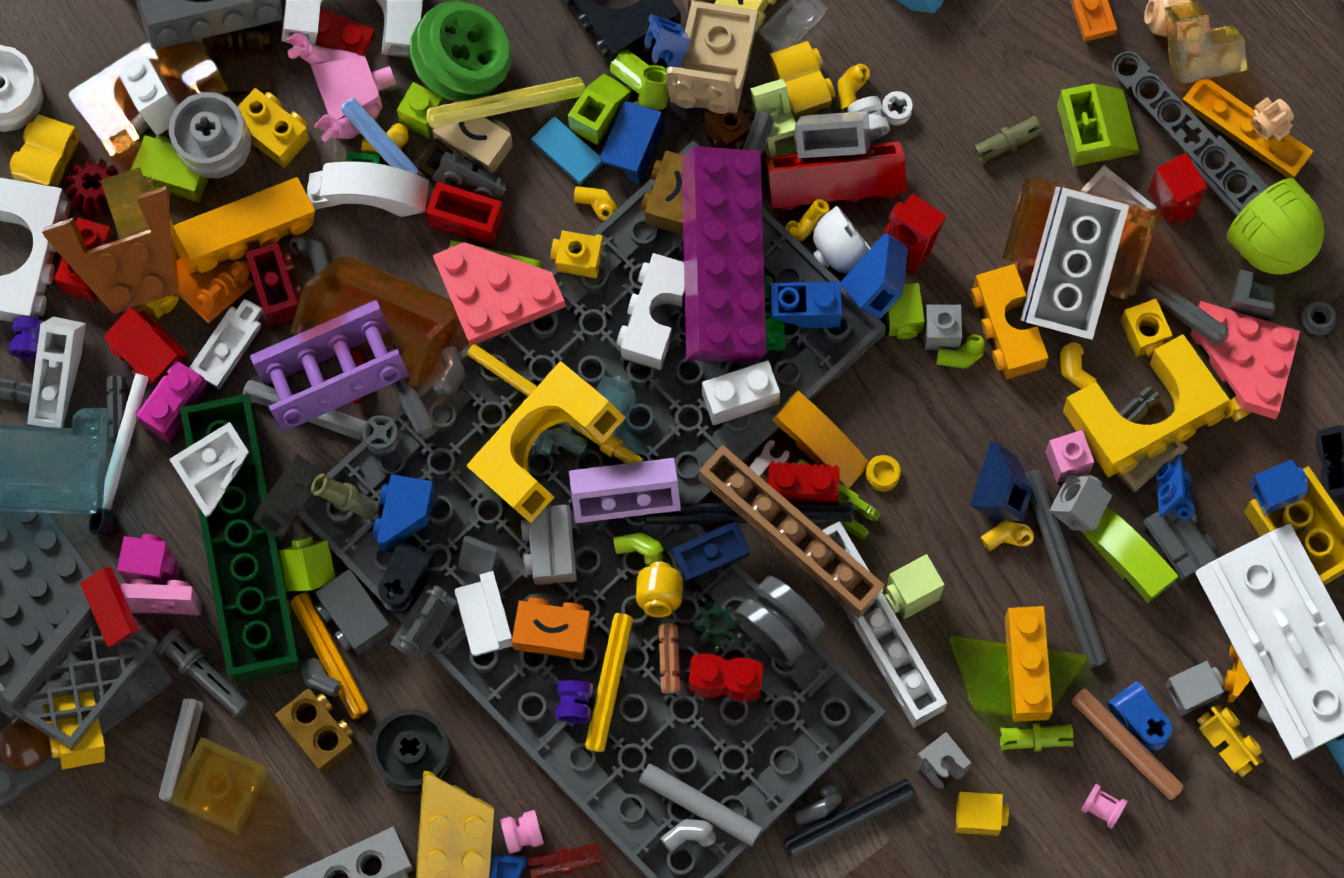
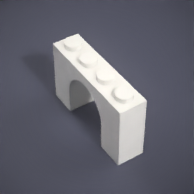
M285 0L281 41L286 42L295 33H302L307 37L309 43L315 45L320 5L323 0ZM377 0L384 14L381 54L410 58V37L417 23L421 20L422 0Z
M0 178V221L22 225L30 230L33 235L32 252L25 264L10 274L0 276V320L12 322L16 317L38 319L39 316H43L45 313L47 299L44 293L47 284H51L54 278L55 267L52 262L57 250L44 237L42 231L47 226L68 220L71 205L62 188Z

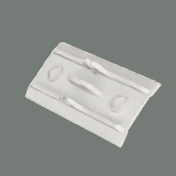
M1287 524L1196 570V576L1292 759L1295 760L1316 747L1343 735L1344 622L1292 525Z

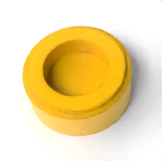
M876 456L867 465L866 480L877 491H889L896 487L900 480V465L891 456Z

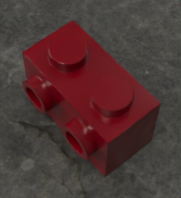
M278 242L245 252L269 326L273 327L303 317L299 306L304 305L305 301L300 285L293 286L290 275L296 272L290 254L283 255Z

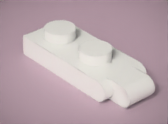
M247 299L242 301L238 309L231 307L189 368L204 377L207 384L219 390L259 332L262 324L258 320L263 313V309Z

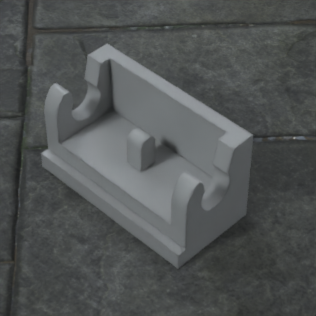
M945 732L918 753L914 768L918 772L921 770L935 787L943 789L944 784L938 779L936 773L941 777L948 778L949 771L950 775L959 781L966 776L971 762L948 733Z

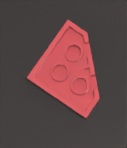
M465 242L433 255L470 346L566 307L553 273Z
M1200 301L1198 306L1200 309L1228 327L1229 337L1222 345H1215L1193 328L1190 336L1197 346L1202 345L1210 357L1209 363L1223 383L1228 382L1236 394L1235 400L1243 410L1276 420L1280 412L1300 331Z

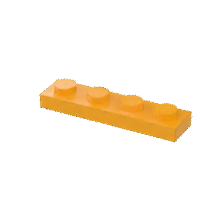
M1204 75L1200 76L1182 100L1191 112L1287 178L1294 179L1313 153L1312 149L1290 134H1287L1279 141H1276L1273 135L1268 139L1260 137L1251 124V119L1255 117L1252 113L1254 110Z

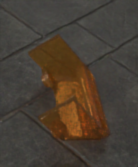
M349 256L337 257L304 285L290 333L297 335L309 324L316 327L377 300L391 330L381 335L383 342L403 352L401 358L407 370L412 372L409 385L416 387L434 369L441 355L440 352L444 349L458 321V315L452 301L359 259Z

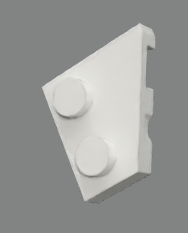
M229 422L169 460L207 518L212 514L247 458L249 451Z

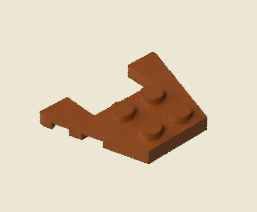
M168 186L141 194L137 198L149 230L90 250L87 249L74 218L47 226L42 231L49 243L113 314L125 311L129 307H137L176 294L179 290L176 249L173 245L172 234L173 217L170 212L169 202L171 195Z

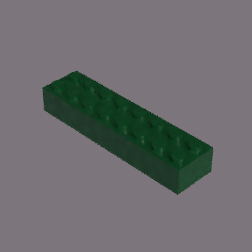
M249 394L181 407L180 411L187 448L230 422L249 451L247 458L212 514L206 518L197 504L227 675L233 684L300 671L302 661L289 591H287L279 554L281 548L254 404Z

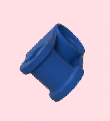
M1133 682L1107 702L1113 716L1149 751H1158L1167 744L1172 732V724L1154 702L1149 692L1139 682ZM1149 727L1152 730L1158 727L1161 730L1160 735L1154 734L1150 737L1147 734Z

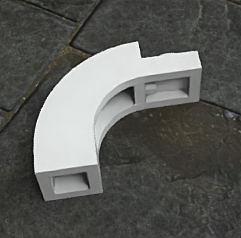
M332 162L324 164L323 171L309 174L307 196L314 209L340 204H364L384 209L399 217L425 212L429 180L412 172L382 164Z

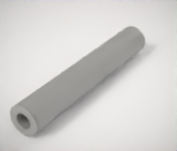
M651 763L648 764L639 780L645 786L751 847L762 831V827Z

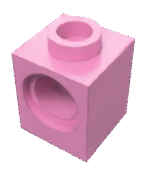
M1083 430L1049 440L1045 453L1057 483L1065 481L1067 476H1082L1090 473L1094 459Z

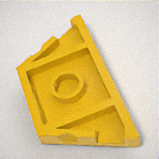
M423 771L416 878H489L494 820L493 806L479 798L468 795L461 788L455 785L452 786L437 778L430 771Z

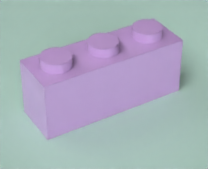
M674 458L569 471L575 523L681 510Z

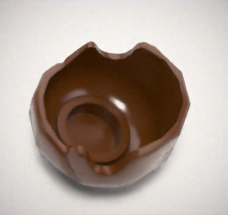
M21 718L9 721L0 730V763L13 772L34 770L49 757L51 750L49 736Z

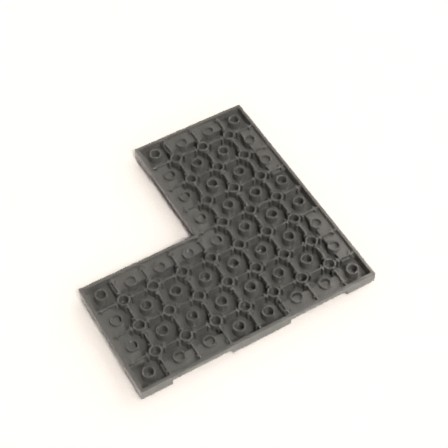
M693 140L679 154L686 155L694 146H700ZM650 179L590 234L591 236L596 234L603 235L604 247L597 279L557 272L555 266L550 272L553 273L566 307L476 345L536 386L545 379L560 361L610 401L626 417L612 433L623 440L622 445L643 458L644 461L674 458L680 503H702L713 492L699 481V470L722 445L745 463L781 429L772 421V418L795 392H801L811 401L833 379L837 380L885 335L886 326L878 318L861 309L841 286L842 317L840 328H803L784 322L786 349L766 350V354L754 363L686 360L684 300L682 307L673 304H661L651 313V317L655 322L671 328L672 339L661 370L621 358V346L617 345V339L622 325H629L632 315L628 314L627 311L633 293L637 295L640 293L643 283L638 282L643 263H650L653 253L684 262L682 234L645 224V211L640 209L645 192H652L655 180ZM762 207L764 276L772 277L773 283L839 281ZM575 248L571 253L577 254L582 249ZM469 344L459 353L466 375L464 381L454 394L440 397L433 390L434 381L439 379L446 367L441 369L417 391L436 427L434 435H429L427 439H421L411 424L404 408L401 406L389 417L395 422L400 435V443L393 453L387 456L375 455L369 451L365 440H363L326 474L327 477L342 484L350 483L357 488V491L377 499L379 510L373 519L366 520L349 510L341 511L332 502L320 496H315L311 489L291 506V509L295 516L320 541H328L330 552L350 569L382 603L378 586L398 546L396 545L388 551H381L377 544V539L373 538L376 518H382L384 505H380L383 484L389 485L391 474L433 481L435 495L429 524L403 542L434 555L435 560L427 579L421 585L411 607L404 613H392L401 624H403L426 584L431 587L436 585L447 592V596L457 601L455 595L456 588L481 581L480 576L459 568L458 562L464 536H470L498 548L500 558L495 567L494 576L511 637H513L519 601L527 602L528 598L534 597L545 599L552 606L563 607V603H575L584 606V610L590 612L591 618L584 660L514 650L513 646L473 656L458 602L428 652L511 740L613 842L645 878H719L750 845L711 824L713 831L716 833V840L712 845L703 847L698 841L686 840L673 852H670L660 840L663 835L685 819H704L640 783L639 780L648 764L651 763L762 827L760 836L831 766H835L885 717L886 711L816 641L812 643L800 640L803 644L804 653L792 666L782 663L761 647L743 629L734 616V611L746 599L759 602L756 596V588L759 584L737 562L689 583H686L682 576L683 588L680 607L666 617H652L646 614L636 602V583L639 572L650 565L645 563L644 555L637 551L616 555L613 537L634 533L647 534L661 543L664 549L661 552L663 555L662 562L668 563L672 568L681 573L672 554V548L707 534V532L699 524L645 523L644 515L575 523L569 471L625 463L615 456L610 458L600 451L599 445L565 422L549 427L538 436L528 455V469L531 476L554 496L546 507L569 505L577 580L574 582L534 585L533 575H526L524 554H531L530 541H523L521 520L526 519L466 466L518 409L527 396L467 356V352L471 347ZM769 360L780 391L779 404L713 426L702 396V382ZM398 589L396 593L390 592V598L393 599L396 594L402 596L401 589ZM615 613H623L632 616V627L605 750L603 752H593L586 749L585 745L590 722L571 723L555 719L556 707L560 704L557 686L558 682L566 680L583 681L593 684V696L589 699L588 704L593 712L613 617ZM666 623L678 626V640L676 643L679 645L680 673L677 676L680 677V691L675 694H665L661 691V677H663V674H660L659 644L662 641H659V626ZM699 654H713L727 661L734 658H750L763 664L760 698L753 701H738L729 698L725 694L711 698L693 694L689 691L691 657Z

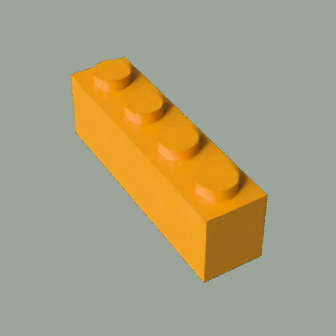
M298 177L173 225V245L188 274L197 271L201 273L207 272L216 267L219 262L229 258L231 260L240 259L249 250L277 243L280 238L290 234L296 236L306 232L313 225L315 209Z

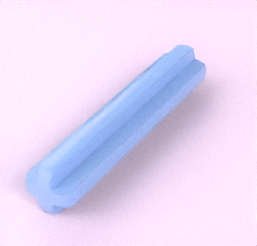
M355 98L348 99L341 106V112L390 166L417 174L418 170Z

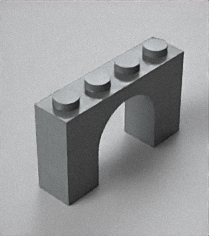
M135 0L152 50L283 20L281 0H213L209 2Z

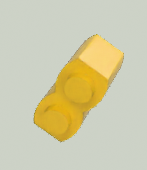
M805 41L770 54L769 65L775 81L783 79L787 86L790 110L795 121L799 120L801 116L813 115L825 108H831L835 91L829 78L824 79L819 69L823 67V62L817 48L812 49L809 42Z
M38 114L33 122L27 124L24 130L23 140L25 144L11 158L10 170L13 178L17 181L58 188L64 176L66 166L70 162L79 142L80 135L76 127Z

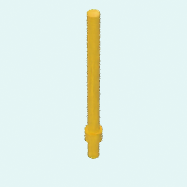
M473 344L468 350L467 356L527 397L536 389V385L476 344ZM565 422L599 445L600 451L610 458L615 456L625 464L644 461L643 458L622 445L623 440L614 434H611L601 444L580 425Z

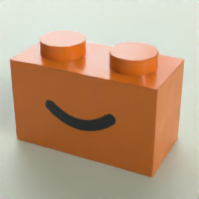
M531 597L528 598L527 602L519 601L512 637L513 649L584 660L591 620L590 612L585 611L584 606L575 603H563V607L549 605V601L541 598Z

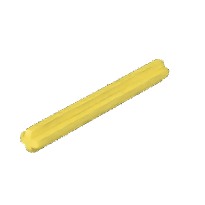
M574 77L432 107L427 110L426 117L430 127L436 128L577 98L584 91L585 84L582 78Z

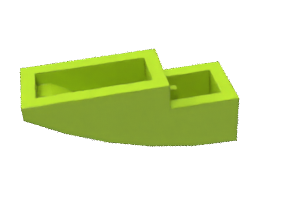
M1108 506L1094 531L1080 530L1123 580L1127 579L1148 604L1177 580L1178 575L1143 537Z

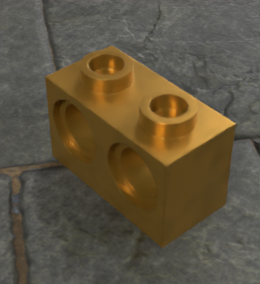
M308 688L275 715L320 773L324 775L356 749L351 741L356 735L343 719L338 723L329 713L334 708L321 692L315 696ZM304 709H315L317 715L311 723L304 724L299 722V715ZM328 735L337 736L338 744L333 750L325 751L320 748L324 737Z

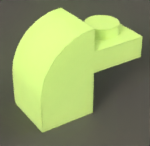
M779 79L750 88L753 107H751L753 117L757 111H766L774 116L775 119L764 148L766 155L774 157L798 154L795 132L796 121L791 114L787 86L784 80Z

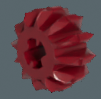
M87 158L85 162L86 167L82 169L74 164L73 169L77 175L67 176L66 181L70 187L66 189V195L72 199L71 204L75 209L83 208L85 215L90 216L94 209H96L98 215L103 217L104 207L108 206L110 209L115 210L116 204L113 199H123L124 194L119 188L124 186V181L121 176H117L118 170L114 165L107 167L106 161L101 158L94 166L92 160ZM95 185L96 187H99V188H98L97 190H95V189L92 188L91 186Z

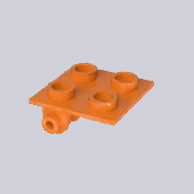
M181 258L177 260L179 282L177 294L207 323H210L254 286V283L248 279L249 272L251 271L249 263L244 260L232 263L227 259L219 262L216 267L207 272L201 273L197 271L188 274Z

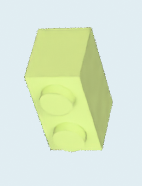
M926 554L889 574L886 587L887 594L884 597L894 614L899 612L904 620L940 601L945 584Z

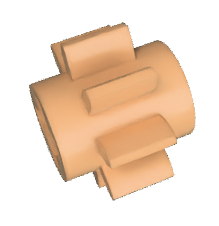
M1266 97L1254 106L1255 110L1252 113L1255 117L1251 119V124L1260 137L1268 139L1273 135L1276 141H1279L1290 133L1289 129L1293 127L1290 122L1294 119V114L1286 102L1278 99L1272 103Z

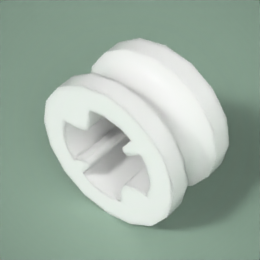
M900 91L889 93L883 100L882 116L891 125L906 123L911 117L913 105L911 98ZM895 102L898 106L904 105L902 114H898L897 111H889L891 110L892 103Z

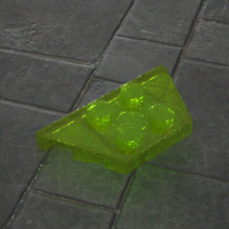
M951 635L950 646L973 711L1012 717L1007 643ZM1048 649L1052 710L1084 665L1087 655Z

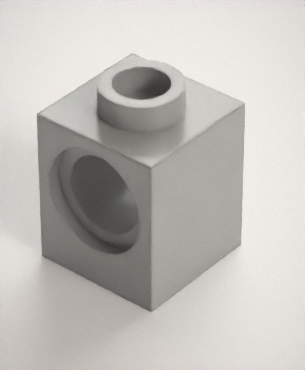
M926 305L924 315L925 350H939V348L958 350L962 340L961 305Z
M1092 475L1067 476L1049 512L1071 530L1094 531L1112 495L1101 487L1102 482Z
M1204 661L1169 678L1164 685L1180 716L1219 699L1224 692L1222 689L1224 681L1216 667L1211 668L1208 661Z

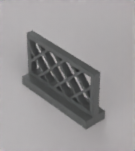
M85 594L0 695L1 712L12 719L18 716L71 751L157 646L156 639L139 629L137 633L126 639H135L144 644L138 653L123 655L121 643L116 645L118 656L98 659L95 645L105 644L103 636H93L92 627L95 625L96 620ZM91 646L93 660L72 663L71 653L75 648ZM120 664L121 675L117 679L101 680L99 667ZM95 668L97 682L76 685L74 671ZM69 672L72 686L50 689L49 679L53 674ZM99 690L100 701L95 706L80 708L78 693ZM73 694L76 709L54 712L52 697ZM48 698L50 713L35 715L25 709L32 700ZM87 715V717L82 721V716ZM77 717L79 726L71 736L57 729L56 720Z

